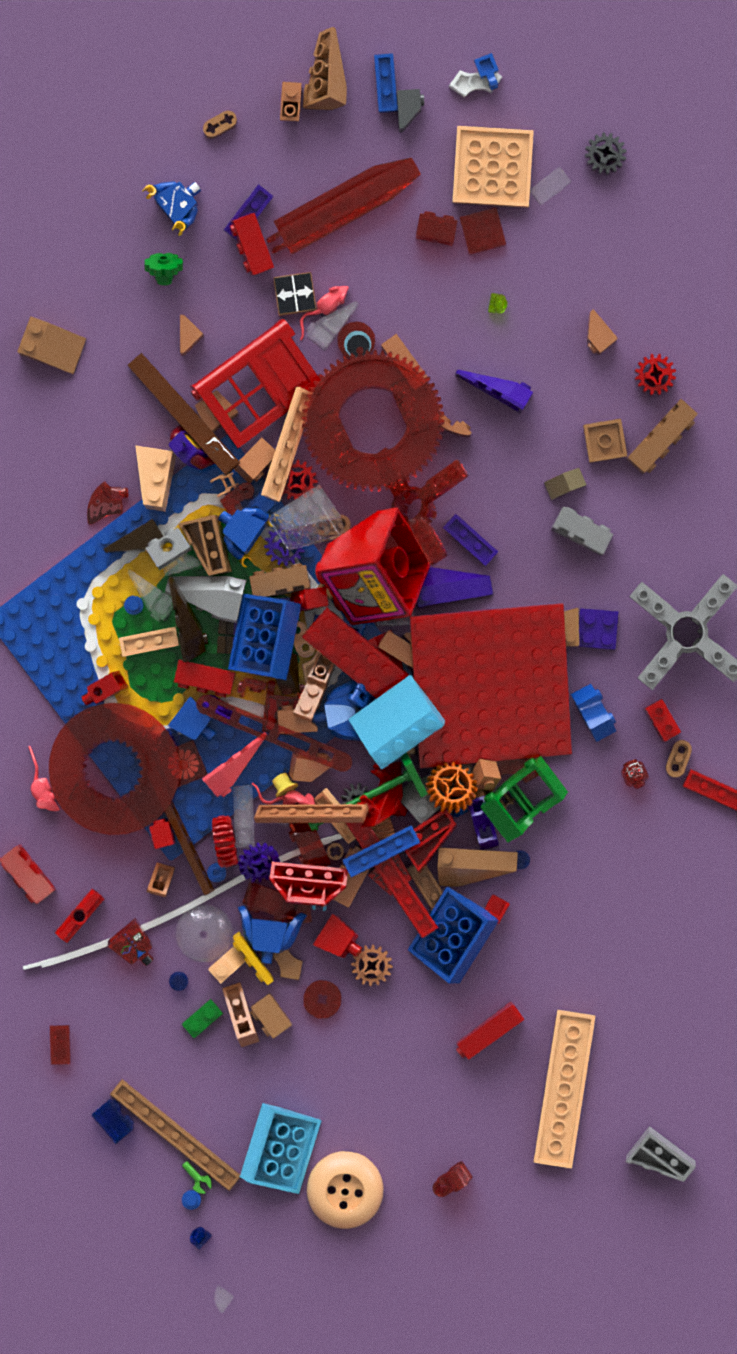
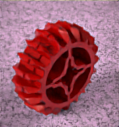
M224 815L213 818L212 831L219 866L221 868H228L237 865V848L231 818Z

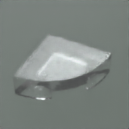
M218 1285L214 1300L218 1310L223 1313L234 1296Z

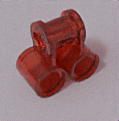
M460 1161L437 1179L432 1186V1190L436 1196L444 1197L453 1191L457 1192L469 1184L468 1181L473 1176L464 1162Z

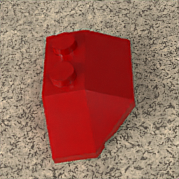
M272 862L269 880L286 903L326 906L346 888L348 871L345 868Z

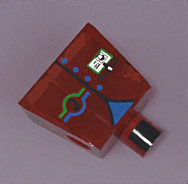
M136 917L108 940V947L130 964L140 960L147 966L154 959L148 953L152 948V942Z

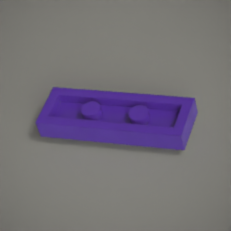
M258 184L223 230L238 242L237 237H233L230 231L231 221L250 213H255L256 218H258L274 196Z
M457 514L443 527L447 533L484 566L498 553L492 545Z

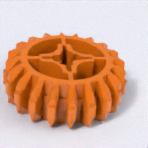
M453 762L451 766L444 763L443 767L438 765L436 770L433 769L431 771V775L427 777L428 782L425 788L428 789L427 796H431L429 801H435V808L441 806V812L446 808L450 814L452 809L458 813L460 808L466 810L467 805H472V800H475V793H477L478 788L475 787L477 780H472L474 777L473 773L467 774L468 768L463 770L462 764L455 767ZM446 776H453L449 779L443 778ZM458 779H460L464 783L466 788H464V786L459 783ZM454 782L453 790H451V792L448 793L450 790V786H452V783ZM437 787H439V790L443 791L445 797L440 794Z

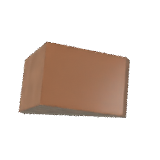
M180 315L181 355H186L204 337V334L185 315Z
M157 862L147 892L166 897L175 867Z

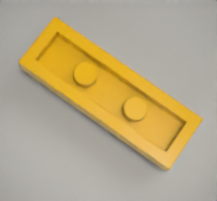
M237 932L233 935L234 947L238 952L242 951L246 956L244 960L248 966H253L256 969L255 975L261 983L264 981L269 985L274 981L273 976L265 965L261 963L260 958L251 946L248 945L242 934Z

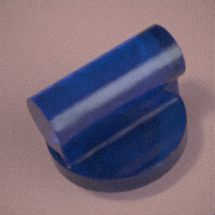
M198 1227L191 1232L190 1242L200 1250L213 1235L203 1227Z

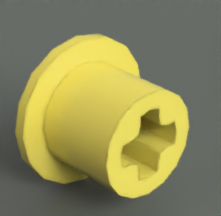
M282 773L272 780L273 785L278 791L276 797L283 796L289 790H295L298 787L297 783H292L287 773Z

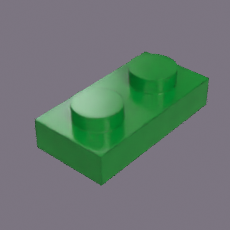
M210 999L185 1020L182 1025L193 1038H196L219 1018L223 1012Z

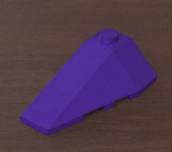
M457 370L455 373L457 377L520 414L533 394L531 387L524 382L519 384L462 370Z
M430 567L417 599V607L422 608L493 595L490 576Z

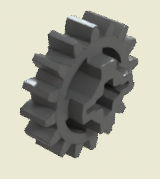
M603 132L601 138L596 134L594 137L595 141L589 140L591 146H586L585 150L589 153L585 154V158L590 159L587 165H593L592 171L597 168L599 169V174L605 171L606 175H609L610 170L614 173L617 171L616 166L622 167L620 161L626 160V157L622 156V154H625L627 150L622 149L624 142L618 143L619 136L614 139L612 138L613 133L606 137L605 132ZM600 142H605L602 146H596ZM612 144L615 145V147L617 148L618 152H617V151H614V149H613V147H612ZM604 150L608 151L609 155L607 157H603ZM593 155L598 158L599 163L595 161ZM610 161H616L612 165L606 166V163Z

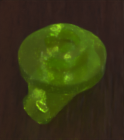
M491 293L488 312L503 313L508 304L506 297L503 294Z

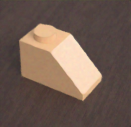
M233 946L211 965L208 970L221 984L245 962L244 957L246 956L242 951L238 952Z

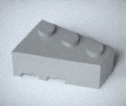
M563 506L551 530L602 556L613 536L610 532L611 529L602 524L598 526L593 523L594 520L591 518L582 517L576 514L575 510Z

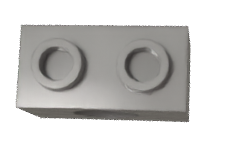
M179 528L167 530L164 533V537L159 540L157 538L153 539L147 544L148 547L145 548L159 570L192 550ZM166 543L173 545L172 550L169 552L163 551V546Z

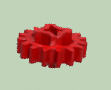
M650 354L649 360L643 357L644 363L639 362L637 364L640 369H635V373L639 374V376H636L634 379L640 380L637 386H643L644 393L649 390L652 396L654 391H656L659 396L661 395V390L665 393L668 392L667 386L672 388L673 384L670 381L676 380V377L672 376L676 369H671L674 363H667V356L661 359V354H658L657 358ZM658 363L662 364L665 368L659 367ZM649 364V371L643 373L645 366ZM654 370L656 373H660L657 380L654 376H651ZM668 376L666 383L661 386V379ZM645 381L651 382L653 387L649 386Z
M299 460L296 461V464L292 463L288 475L289 483L285 486L282 494H288V500L294 497V501L297 502L298 497H301L304 501V495L311 497L309 491L316 490L312 485L318 482V480L313 479L317 474L316 472L311 473L313 467L307 468L306 461L302 465ZM300 468L303 470L301 472H294L292 469ZM309 475L310 483L307 487L304 481L305 478ZM294 476L296 478L302 476L300 485L297 483L292 485ZM300 489L301 493H292L290 491Z

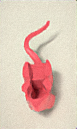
M348 286L330 288V292L325 294L316 303L317 310L309 311L302 315L300 319L302 332L300 340L304 337V318L308 315H319L321 313L328 316L335 312L339 305L344 304L349 289Z
M28 746L35 765L31 793L37 800L36 805L40 809L59 811L60 809L54 801L56 796L54 792H51L52 788L47 778H38V764L31 747Z
M252 783L257 790L260 800L265 804L271 805L283 800V805H316L314 797L310 793L303 796L296 790H289L283 796L277 797L272 801H266L263 799L258 786Z

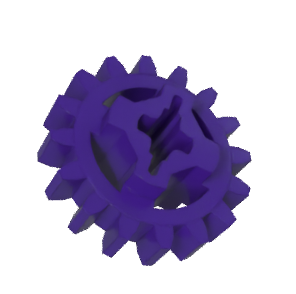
M282 524V529L280 530L275 526L276 532L269 531L268 533L271 537L265 538V541L269 542L268 545H264V548L269 549L266 555L273 556L271 558L272 562L278 560L277 565L279 566L282 562L285 563V566H288L289 561L295 564V558L301 559L299 553H305V550L301 548V546L306 545V542H301L304 536L297 535L299 529L292 531V525L286 529L285 525ZM281 533V538L277 542L272 543L273 539ZM287 533L292 534L297 541L289 539ZM284 536L287 543L290 544L287 547L286 554L283 547H279L280 544H283ZM297 548L296 553L289 557L290 551ZM273 550H279L282 553V558L277 556Z
M258 842L256 847L249 845L250 849H244V855H239L240 861L238 866L241 874L244 875L246 880L250 878L251 882H254L256 879L261 882L262 878L269 880L268 875H270L272 862H280L277 851L274 850L272 845L268 847L267 843L260 846Z

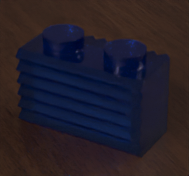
M108 1099L91 1116L114 1143L117 1144L135 1128L133 1126L135 1122L128 1114L125 1116L121 1112L122 1107L116 1100Z

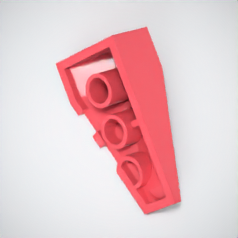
M266 732L203 778V781L217 797L220 795L225 797L232 791L230 787L235 784L267 737Z

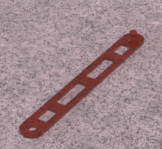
M202 695L197 700L196 707L198 711L211 718L340 772H345L352 766L351 756L336 748L210 695ZM208 702L209 707L205 708L203 703ZM218 705L233 711L230 719L215 713ZM241 715L272 727L269 735L238 723ZM280 732L310 743L308 751L306 752L278 740ZM319 748L334 753L331 762L316 756Z

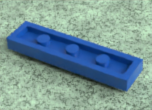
M411 825L342 861L350 877L353 878L420 844V841Z

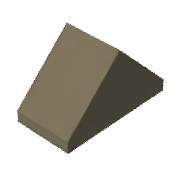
M580 468L562 473L544 482L551 500L586 486Z

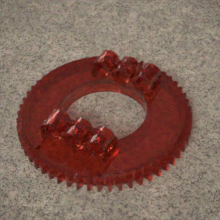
M366 350L364 356L361 351H358V357L351 353L350 359L343 356V363L337 359V366L329 364L331 370L324 369L325 376L318 375L320 382L313 381L316 388H309L313 394L306 395L310 401H304V406L308 408L302 409V412L307 415L302 417V421L307 422L302 425V429L307 430L303 432V436L308 437L305 443L311 444L307 447L308 451H314L311 457H318L315 461L316 464L322 463L320 468L321 470L327 469L326 475L329 476L333 473V480L339 477L340 484L346 481L347 487L354 484V489L361 486L362 491L366 487H369L370 492L373 491L374 487L380 491L382 486L388 490L389 485L396 488L397 482L402 486L404 479L410 482L409 476L411 475L416 478V471L423 472L422 465L428 467L426 460H433L431 453H437L434 447H440V443L437 440L443 438L439 433L444 432V428L439 426L445 423L443 419H440L444 416V412L439 411L443 409V404H438L441 401V397H435L439 394V391L432 390L435 384H428L431 380L430 376L424 378L426 372H419V365L413 368V361L406 364L407 357L400 361L399 354L392 358V352L385 356L384 350L381 351L380 355L377 354L376 350L373 351L372 355ZM366 389H382L392 393L407 426L402 439L394 447L381 453H364L353 448L340 419L341 410L348 399Z

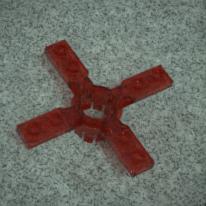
M385 447L371 457V460L386 487L390 489L394 496L391 508H399L411 527L412 534L430 565L434 566L448 556L431 525L433 521L429 519H435L437 516V511H434L436 507L433 501L469 475L461 461L456 459L428 479L422 488L410 487L392 453ZM421 499L419 513L414 518L408 519V516L404 515L407 514L408 506L405 503L410 505L414 500Z

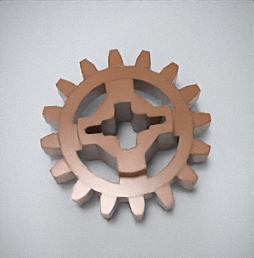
M372 944L371 949H368L364 945V951H361L358 957L353 956L356 962H351V965L356 968L352 970V973L358 974L355 978L356 980L362 978L363 985L366 981L369 982V986H372L373 982L379 985L380 979L385 982L386 978L384 976L391 975L387 970L393 968V965L388 964L392 958H386L388 951L382 953V946L375 949L374 944ZM373 952L378 955L376 957H369L367 953ZM360 959L364 961V967L361 970L359 969ZM378 960L375 964L376 969L370 968L366 970L368 961L374 962ZM384 960L385 968L382 972L379 967L380 963ZM370 973L375 974L377 977L368 978L366 975Z

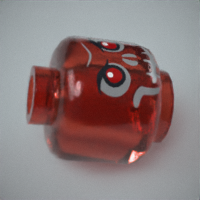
M634 759L623 764L621 774L628 787L639 789L646 785L645 781L648 780L649 775L643 762Z

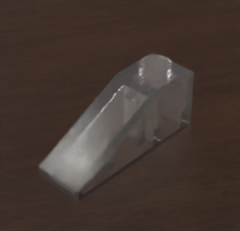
M354 301L317 320L315 324L312 322L306 330L308 333L306 335L307 339L326 351L359 307V303Z
M129 569L128 574L147 609L152 612L150 616L158 622L161 619L166 621L174 610L172 598Z
M252 785L233 786L236 848L249 847V845L255 847Z

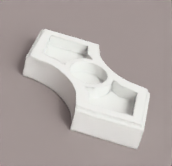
M460 70L449 85V88L464 98L476 90H484L489 93L493 91L488 85L487 78L481 79L478 72L466 73ZM496 73L494 75L499 83L502 76Z

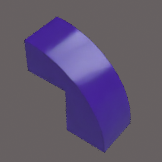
M485 796L475 798V800H472V805L468 806L480 850L499 846L494 825L480 807L485 801L483 799Z

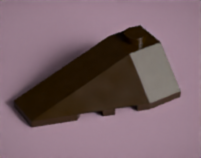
M169 577L176 626L179 629L180 649L183 663L206 652L205 645L209 644L207 633H203L201 624L174 578Z

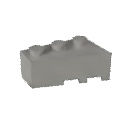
M650 1126L626 1155V1162L640 1165L645 1169L660 1172L665 1176L683 1182L696 1167L694 1159Z

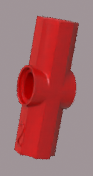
M92 888L56 930L55 934L68 943L105 898ZM79 910L85 914L83 921H78L75 918L76 911Z

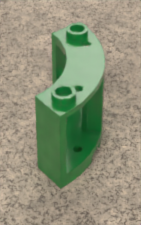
M541 756L526 761L522 769L507 779L494 792H490L483 798L485 801L480 806L507 843L521 836L534 822L532 818L540 813V811L542 814L563 801L568 793ZM534 770H536L552 791V794L535 806L532 805L516 784ZM507 791H509L525 812L517 822L513 820L499 801Z

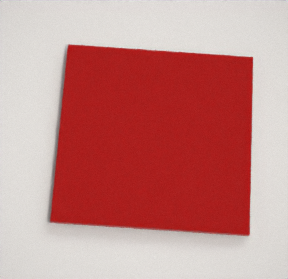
M563 603L410 616L414 680L445 719L443 727L418 744L420 768L443 766L444 763L451 765L453 762L455 765L477 763L479 759L503 761L572 754Z

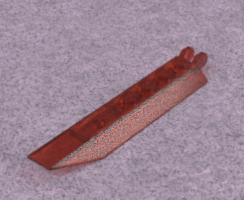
M412 157L372 166L274 220L273 222L278 232L268 237L266 241L267 243H272L282 237L284 242L272 249L273 254L286 247L291 254H294L389 202L418 178L421 173Z

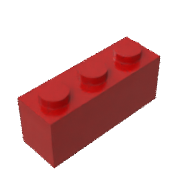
M255 213L232 220V225L229 226L233 237H237L238 244H236L239 254L244 256L245 262H243L246 273L249 272L250 275H256L274 268Z
M179 660L174 682L178 683L177 687L189 689V686L197 687L196 691L207 694L208 690L215 691V696L226 698L227 694L231 695L236 672L193 662L183 663V660Z

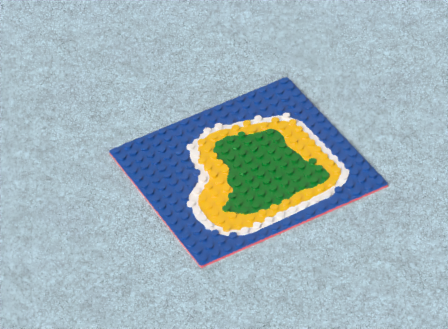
M228 435L221 439V442L238 461L245 455L241 448H236ZM216 464L200 470L186 465L172 477L166 512L147 509L143 505V500H140L0 607L1 640L151 836L149 826L153 825V821L164 818L166 822L169 820L139 758L140 755L147 752L151 754L193 845L212 831L213 818L223 815L230 817L258 796L257 790L252 783L256 784L262 793L273 784L272 780L275 777L289 772L292 753L306 751L313 754L335 737L327 729L326 722L317 723L318 731L300 732L296 734H279V731H269L265 728L268 722L267 710L269 708L270 696L281 700H291L289 705H293V707L294 700L292 699H300L306 685L302 664L309 662L314 657L316 649L312 656L302 657L297 653L293 645V654H296L298 658L300 693L282 695L275 678L228 669L231 654L217 653L218 636L234 637L235 635L218 634L219 620L212 617L211 613L205 610L200 611L196 609L195 605L188 602L202 626L203 633H207L209 643L205 645L206 652L188 662L236 672L231 695L227 694L226 698L216 697L235 708L238 717L233 724L226 725L209 715L212 721L208 726L216 732L210 741L201 735L195 741L168 726L189 697H192L201 706V702L206 695L215 696V691L208 690L206 694L196 691L197 687L189 686V689L177 687L178 683L174 682L178 661L183 660L180 646L122 657L119 642L121 637L176 627L179 640V629L176 626L172 598L165 593L169 577L209 576L178 523L212 515L220 516L224 510L234 515L237 509L240 511L244 509L263 490L265 484L263 477L257 482L253 480L249 484L235 470H232L230 473H234L232 477L235 484L239 483V485L236 486V489H230L231 492L217 497L219 493L225 491V486L220 479L210 483V480L222 474L226 475ZM229 478L224 479L228 487L232 486ZM281 500L280 502H275L276 505L268 514L278 517V520L271 519V524L277 526L279 530L282 529V524L285 525L286 529L292 525V531L299 529L297 535L304 536L301 542H306V545L301 546L305 553H299L301 559L295 558V564L302 563V565H306L310 588H317L320 582L316 577L315 569L317 563L322 559V554ZM151 519L155 521L163 536H165L164 533L167 530L179 528L192 549L161 570L157 568L147 550L105 553L103 550ZM221 522L222 529H224L226 525ZM266 526L247 554L251 557L252 562L246 558L243 563L247 567H243L239 560L227 549L232 572L216 576H229L246 580L244 594L253 595L249 577L253 576V572L264 570L265 573L272 572L273 568L283 567V569H288L294 564L289 561L288 566H285L284 562L279 566L277 565L278 560L272 562L271 558L273 556L266 555L269 549L264 548V545H268L269 542L265 541V538L271 537L268 533L269 531L276 532L275 527ZM281 533L273 539L272 543L277 542L281 538ZM287 533L289 539L297 541L292 534ZM284 536L283 544H280L279 547H283L286 554L287 547L290 544L287 543ZM171 543L164 544L163 551H171L173 545ZM297 548L290 551L289 557L296 553ZM273 550L277 556L282 558V553L279 550ZM292 593L269 598H291ZM130 596H138L143 601V610L137 615L129 614L124 608L125 600ZM328 599L329 606L323 607V609L325 610L328 607L341 619L348 620L342 611L336 609L333 600ZM303 611L299 613L298 621L304 623L307 628L305 612ZM374 622L364 623L367 624L366 630L363 632L365 639L370 640L382 634ZM299 627L296 628L295 634H299L301 632V629ZM304 644L302 650L308 651L309 645ZM402 662L403 670H405L409 675L411 674V676L413 677L412 672L409 670L406 664ZM336 665L316 712L324 711L323 702H325L329 691L352 680L350 676ZM111 672H121L128 688L102 703L95 704L93 702L85 705L81 696L88 692L87 687ZM276 700L277 710L279 709L278 707L282 706L281 700ZM355 706L357 713L360 711V709ZM276 718L275 725L272 730L278 729V724L276 723L278 721V718ZM266 732L267 737L235 784L230 787L232 791L225 797L221 795L217 797L203 781V778ZM184 748V751L187 748L192 749L191 754L195 753L198 756L195 760H200L201 765L197 766L200 768L199 773L194 772L196 776L193 779L189 776V780L184 781L183 777L181 780H178L176 775L173 776L170 773L172 770H168L167 764H171L167 761L168 756L173 757L171 753L175 750L179 752L178 749ZM174 830L176 843L160 848L170 861L184 852Z

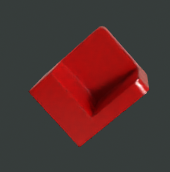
M492 894L484 909L499 920V924L510 903Z

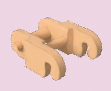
M233 472L227 476L222 474L210 480V483L220 479L225 486V491L219 493L217 497L231 492L230 489H236V486L239 485V483L235 484L232 477ZM229 478L232 486L228 487L224 479Z

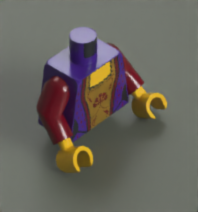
M181 425L171 431V442L168 446L184 464L197 470L215 464Z

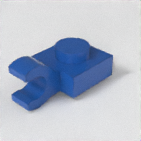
M492 53L475 59L474 64L480 78H487L491 90L498 88V82L494 74L498 73L499 70Z

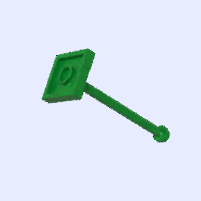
M406 752L400 756L407 769L403 771L404 774L363 795L372 799L405 781H413L421 798L428 793ZM361 796L347 802L346 804H357V802H361V800H359ZM324 823L308 824L312 831L319 830L318 826Z

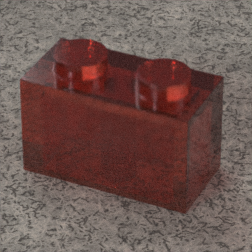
M425 211L424 214L420 213L415 239L453 246L458 220H454V217L449 215L438 217L435 216V213Z

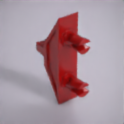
M401 762L391 763L382 770L375 763L372 766L375 770H370L372 774L380 779L378 787L402 775ZM402 783L374 797L372 801L366 795H362L359 798L361 802H357V804H367L369 809L361 828L375 826L391 815L397 817L406 815L407 809L401 803L403 797Z

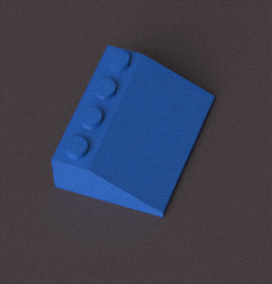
M243 593L228 669L286 680L301 604Z
M446 887L430 913L438 928L423 939L418 933L409 946L408 951L447 983L456 984L462 981L499 920L486 909L453 889Z

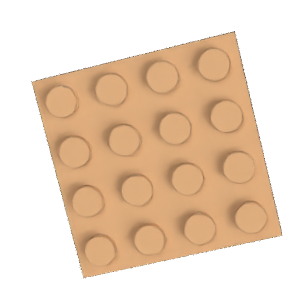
M457 126L452 203L529 208L534 130Z

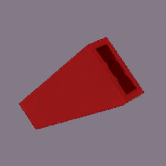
M510 1001L456 1043L458 1046L456 1050L462 1058L466 1056L469 1060L525 1019L512 1001Z

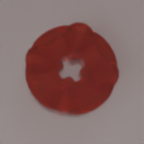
M316 980L306 988L303 1003L307 1012L318 1019L329 1018L339 1010L341 992L332 982ZM319 994H322V996L327 995L326 1004L317 1002Z

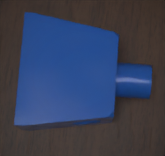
M192 697L188 698L168 724L170 728L195 741L200 735L210 741L216 734L208 726L212 718Z

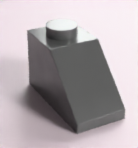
M420 89L397 90L399 132H404L421 112V106H424V94L420 95Z

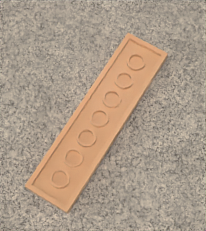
M557 1009L534 1163L572 1169L595 1015Z

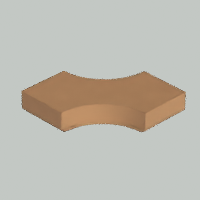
M289 949L282 953H273V958L280 967V977L299 980L303 961L295 958Z

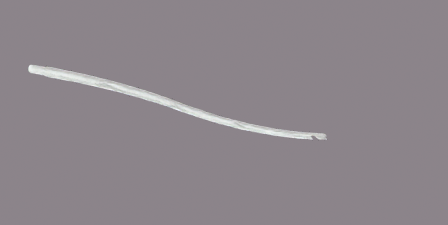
M340 833L328 836L279 856L280 862L341 839L342 836ZM241 874L215 888L212 893L206 896L202 895L152 921L87 947L25 965L23 970L40 965L42 968L54 965L132 937L204 903L246 879Z

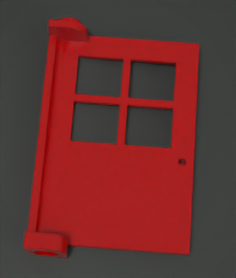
M284 319L274 323V326L201 380L190 386L193 397L197 401L200 399L202 402H205L237 449L288 412L296 387H301L313 393L324 385L291 338L295 335V332ZM248 365L261 384L244 396L232 379V376ZM228 380L241 399L224 410L212 391ZM263 387L276 406L259 417L247 399ZM244 402L256 421L240 432L227 413Z

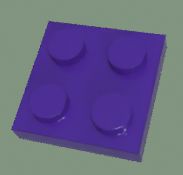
M580 608L579 646L577 647L616 650L619 611Z

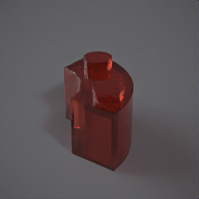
M289 823L291 831L288 833L292 843L296 841L302 856L299 857L301 864L324 867L330 865V860L316 830L312 831L308 823Z
M249 882L242 901L243 904L249 906L248 910L259 913L260 910L274 915L273 919L284 922L285 919L292 921L299 905L286 903L277 890L253 882Z

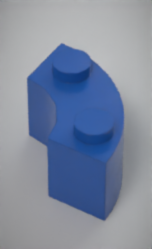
M589 684L571 694L579 713L596 742L616 732L614 726L616 720L612 713L608 714L601 702L603 696L599 689L595 690Z

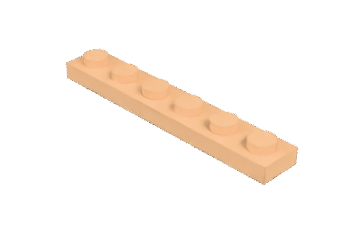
M296 387L261 493L262 496L274 502H280L315 396V394L301 387Z

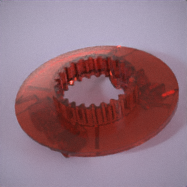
M105 703L81 711L61 729L50 753L49 779L52 791L59 805L76 823L101 834H128L150 825L168 808L179 783V755L169 732L151 714L128 704ZM119 739L120 744L126 742V747L132 746V752H138L136 758L141 759L138 765L143 767V770L139 771L142 777L137 779L140 784L134 786L135 790L129 791V794L127 793L123 797L118 796L114 798L113 796L108 797L94 789V786L89 787L90 780L85 779L88 773L84 772L83 769L87 768L84 761L89 760L86 755L92 753L91 749L96 748L103 741L109 742L112 740V742H116Z

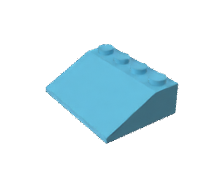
M411 674L348 719L381 770L443 727L445 719Z
M262 1103L240 1177L252 1184L299 1194L322 1120Z

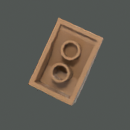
M30 316L17 352L21 356L74 374L86 338Z

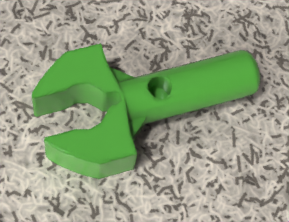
M188 1161L183 1163L182 1167L195 1181L193 1189L197 1193H206L201 1188L200 1181L207 1183L211 1189L212 1180L208 1174L200 1176Z

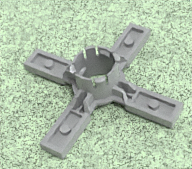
M722 574L692 612L684 611L679 613L641 582L629 597L667 628L666 637L668 641L637 679L653 690L682 653L697 652L729 680L735 682L737 679V659L708 637L707 623L734 592L737 585ZM681 618H689L700 627L697 632L701 636L692 643V647L681 646L682 644L673 637V628Z

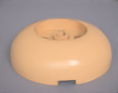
M339 1151L329 1154L314 1166L308 1178L307 1197L311 1209L321 1221L335 1228L351 1229L365 1224L376 1214L383 1199L384 1188L379 1170L373 1162L359 1153ZM349 1174L351 1176V1180L349 1182H345L343 1180V1175ZM334 1186L336 1188L335 1193L330 1194L327 1191L328 1187ZM342 1189H348L349 1193L347 1195L342 1194ZM357 1189L362 1190L363 1195L361 1197L355 1196L354 1192ZM340 1202H347V1208L341 1209L339 1206Z

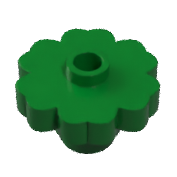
M172 253L150 255V258L145 259L144 263L145 271L155 276L157 284L163 286L170 285L174 275H177L178 271L183 270V259L178 258L177 254Z

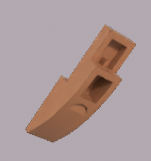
M320 652L315 659L308 675L307 683L293 712V716L312 722L316 710L321 704L335 668V664Z

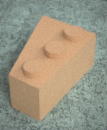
M135 445L143 505L150 510L166 512L176 455L173 451Z

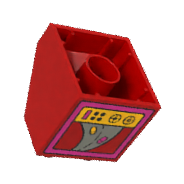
M396 507L375 512L327 544L321 561L316 565L315 572L318 581L321 584H325L333 596L336 609L344 613L351 625L410 617L432 562L399 508Z

